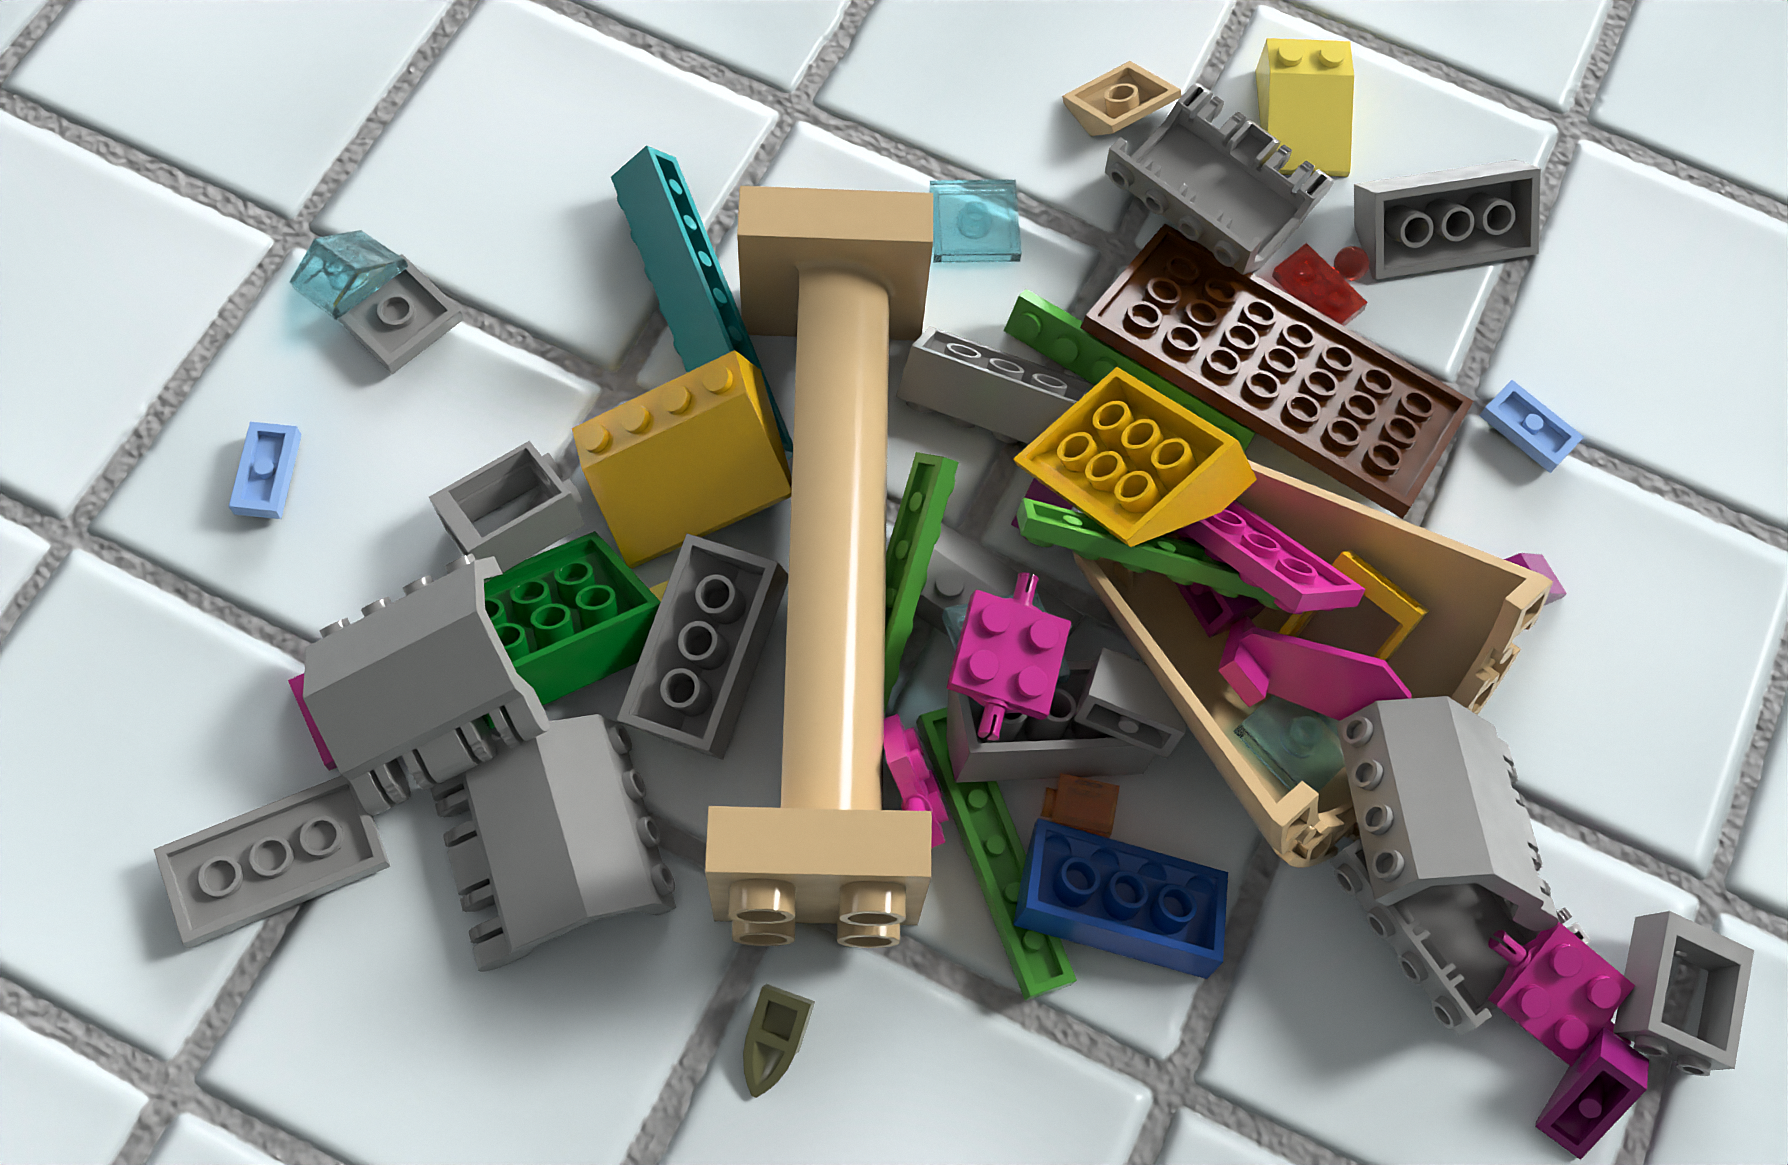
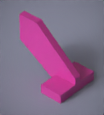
M1248 616L1231 625L1218 668L1221 675L1248 707L1263 700L1267 692L1338 721L1345 719L1375 701L1411 699L1412 694L1383 659L1257 628Z

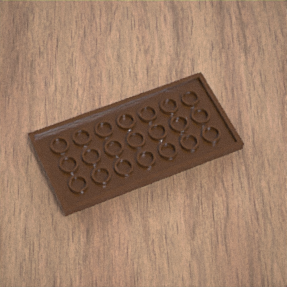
M1166 223L1089 310L1080 327L1100 341L1127 355L1139 364L1154 371L1402 519L1411 508L1474 402L1251 272L1242 275L1233 267L1221 264L1214 254L1202 244L1186 238L1181 232Z

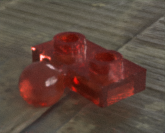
M1305 243L1274 268L1272 277L1292 297L1344 327L1361 314L1368 303L1346 282L1362 278L1369 269V257L1360 247L1347 246L1341 249L1334 258V267L1332 268L1315 250Z

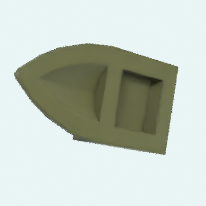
M769 984L762 986L747 1031L743 1051L744 1074L752 1097L757 1098L778 1083L788 1070L794 1056L800 1051L815 1001Z

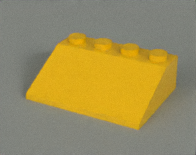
M736 350L572 428L582 471L626 565L631 569L682 547L686 534L702 538L791 497L792 476L761 370Z
M1118 367L1112 370L1013 458L1018 467L1129 547L1221 513L1257 480L1237 439Z

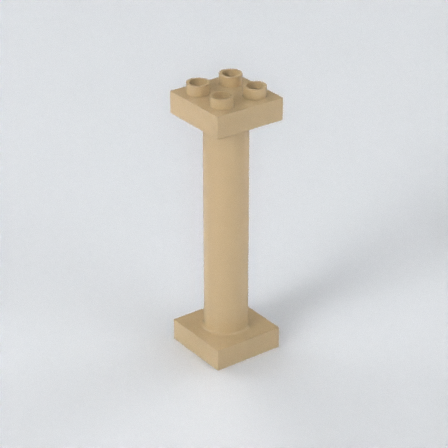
M740 186L737 241L741 318L748 335L797 337L780 808L708 806L705 875L714 921H731L732 940L746 945L779 946L790 944L795 941V923L837 924V942L841 945L856 948L891 947L900 943V925H918L931 880L932 811L883 810L889 340L916 341L922 335L933 248V193Z

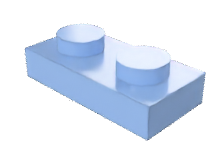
M1513 380L1496 395L1479 415L1549 473H1552L1584 438V436Z
M260 422L249 423L229 503V508L233 514L282 519L301 440V433L297 426Z

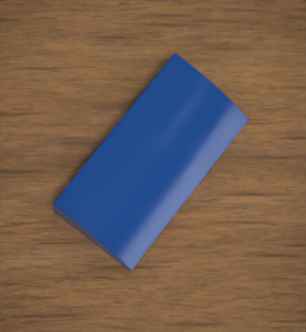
M1038 818L1034 824L1026 855L1013 925L1208 979L1223 963L1228 872Z

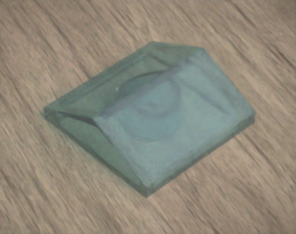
M362 230L315 238L289 283L293 289L332 318L338 320L409 267L404 258Z

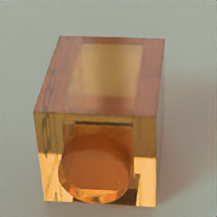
M1060 773L1054 788H1045L1040 816L1048 818L1050 822L1110 838L1120 786Z

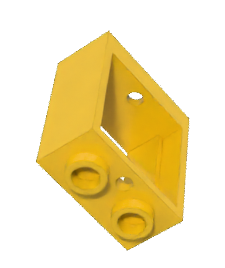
M1354 551L1341 552L1331 566L1365 588L1363 595L1400 623L1373 656L1388 662L1430 610ZM1318 610L1303 611L1302 614H1292L1278 633L1297 638Z

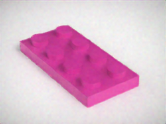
M1236 500L1221 513L1174 530V532L1181 536L1197 541L1205 547L1204 552L1207 556L1216 561L1229 564L1239 572L1238 576L1243 582L1257 588H1262L1275 597L1274 603L1279 608L1293 614H1302L1303 611H1333L1335 608L1356 607L1365 591V588Z

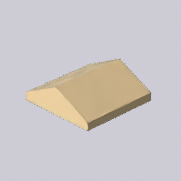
M1128 61L1062 97L1065 106L1090 136L1113 134L1181 98L1182 95L1181 89L1139 65Z

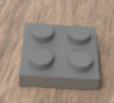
M403 254L399 255L330 307L334 317L391 374H394L464 320L461 310Z

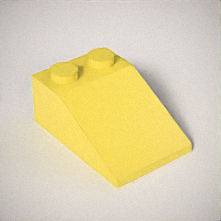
M1267 38L1255 70L1260 127L1280 141L1278 149L1286 145L1292 150L1290 159L1278 172L1282 175H1292L1298 166L1307 160L1315 166L1311 175L1317 169H1320L1328 176L1348 177L1351 171L1354 69L1350 41Z

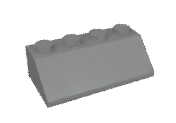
M1515 159L1354 184V227L1372 278L1378 280L1539 254L1541 168Z
M929 326L911 346L896 397L906 400L907 406L914 410L925 413L935 410L949 415V420L956 425L966 428H974L977 425L991 430L992 435L1001 441L1018 443L1019 440L1030 444L1096 385Z
M941 523L940 537L934 545L927 569L926 585L920 593L914 614L958 643L971 594L977 589L1001 598H1013L1018 572ZM1036 585L1032 605L1042 612L1071 621L1068 640L1082 621L1084 615Z
M686 534L617 721L677 745L723 760L788 584L789 574L777 561Z
M1095 660L1062 661L1049 716L1044 720H1040L1019 712L1004 713L999 740H988V735L982 738L977 734L985 707L970 696L948 689L946 740L955 783L1144 774L1156 754L1073 721L1087 675Z

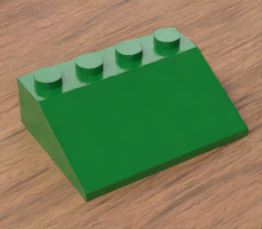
M596 531L526 559L506 570L502 575L484 583L485 610L517 674L534 688L542 706L638 663L661 603ZM489 713L482 716L490 729L495 727Z

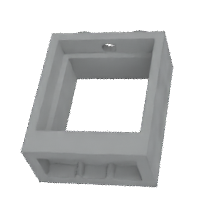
M530 441L429 496L445 530L462 554L466 556L473 553L476 560L494 556L502 573L585 526L577 508L583 504L582 497L570 479L562 482L560 480L562 478L561 471L549 453L541 456ZM538 485L549 498L548 501L484 537H481L472 525V522Z
M1671 911L1635 917L1624 976L1635 987L1618 1007L1613 1033L1634 1042L1633 1048L1641 1053L1656 1057L1666 1056L1677 1061L1676 1067L1689 1074L1709 1076L1711 1070L1735 1069L1754 950ZM1673 955L1709 971L1697 1038L1661 1022Z

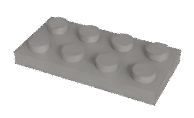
M342 775L153 849L182 944L188 948L391 867L373 816L365 811L351 782Z

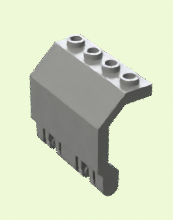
M1196 82L1176 102L1164 123L1131 157L1125 153L1127 141L1120 137L1109 148L1104 173L1109 176L1110 180L1117 187L1124 190L1127 189L1141 199L1152 213L1162 215L1175 224L1186 238L1198 241L1210 250L1221 264L1233 267L1244 275L1260 269L1303 223L1310 211L1327 194L1334 183V179L1320 169H1317L1311 175L1315 166L1307 160L1299 165L1288 179L1278 171L1286 165L1292 150L1286 145L1278 149L1280 145L1278 139L1251 120L1245 123L1246 117L1240 112L1231 116L1220 129L1216 128L1211 122L1222 111L1224 101L1217 96L1211 99L1213 93Z
M473 553L463 556L445 566L448 575L436 581H433L431 575H428L403 587L406 594L405 597L393 603L389 597H385L361 609L364 618L350 624L348 618L330 624L320 630L323 639L306 647L303 700L340 774L351 782L363 808L372 816L390 809L397 803L400 804L411 797V787H409V782L406 781V776L397 760L400 756L403 757L417 785L420 786V789L423 788V790L431 789L437 786L436 784L443 783L480 765L483 761L486 762L497 755L496 745L482 718L487 713H489L503 742L510 746V748H515L523 744L525 740L529 741L550 729L548 717L534 688L517 674L485 610L484 581L503 574L494 556L479 560L475 559Z
M1448 696L1375 701L1336 723L1375 901L1388 907L1430 886L1478 883L1507 899L1512 920L1527 929L1543 931L1551 929L1558 924L1559 920L1550 895L1549 885L1536 874V871H1540L1543 864L1540 854H1538V846L1528 811L1525 807L1524 797L1512 788V785L1518 781V776L1514 768L1510 748L1506 742L1498 738L1494 725Z
M599 714L549 721V731L529 741L525 740L523 744L515 748L507 746L502 738L494 741L497 755L486 762L483 761L480 765L443 783L436 784L437 786L431 788L433 800L438 802L435 803L438 816L444 818L461 814L463 811L471 810L472 820L456 826L443 834L446 847H451L447 853L458 894L463 896V898H460L462 910L465 912H476L493 904L497 906L499 916L476 925L468 932L471 943H477L473 947L478 971H490L527 956L535 946L598 919L635 911L659 916L676 908L672 892L675 890L674 878L669 868L662 862L657 846L660 843V833L654 820L648 816L643 797L646 796L645 784L640 774L633 768L629 751L632 750V742L627 730L620 723Z
M1359 838L1337 854L1330 861L1335 869L1334 876L1336 881L1347 894L1357 898L1367 912L1366 920L1371 929L1381 939H1387L1399 955L1398 962L1404 974L1413 983L1420 984L1433 1001L1431 1007L1438 1020L1448 1029H1453L1459 1037L1479 1027L1493 1017L1490 1012L1496 1006L1488 1000V997L1503 980L1509 962L1496 951L1489 948L1488 941L1490 937L1507 948L1505 944L1493 935L1498 930H1504L1523 947V945L1535 939L1541 931H1532L1514 922L1507 899L1478 883L1430 886L1387 907L1374 900L1361 839ZM1565 907L1561 910L1556 909L1558 920L1561 924L1572 917ZM1577 922L1567 927L1585 944L1591 941Z

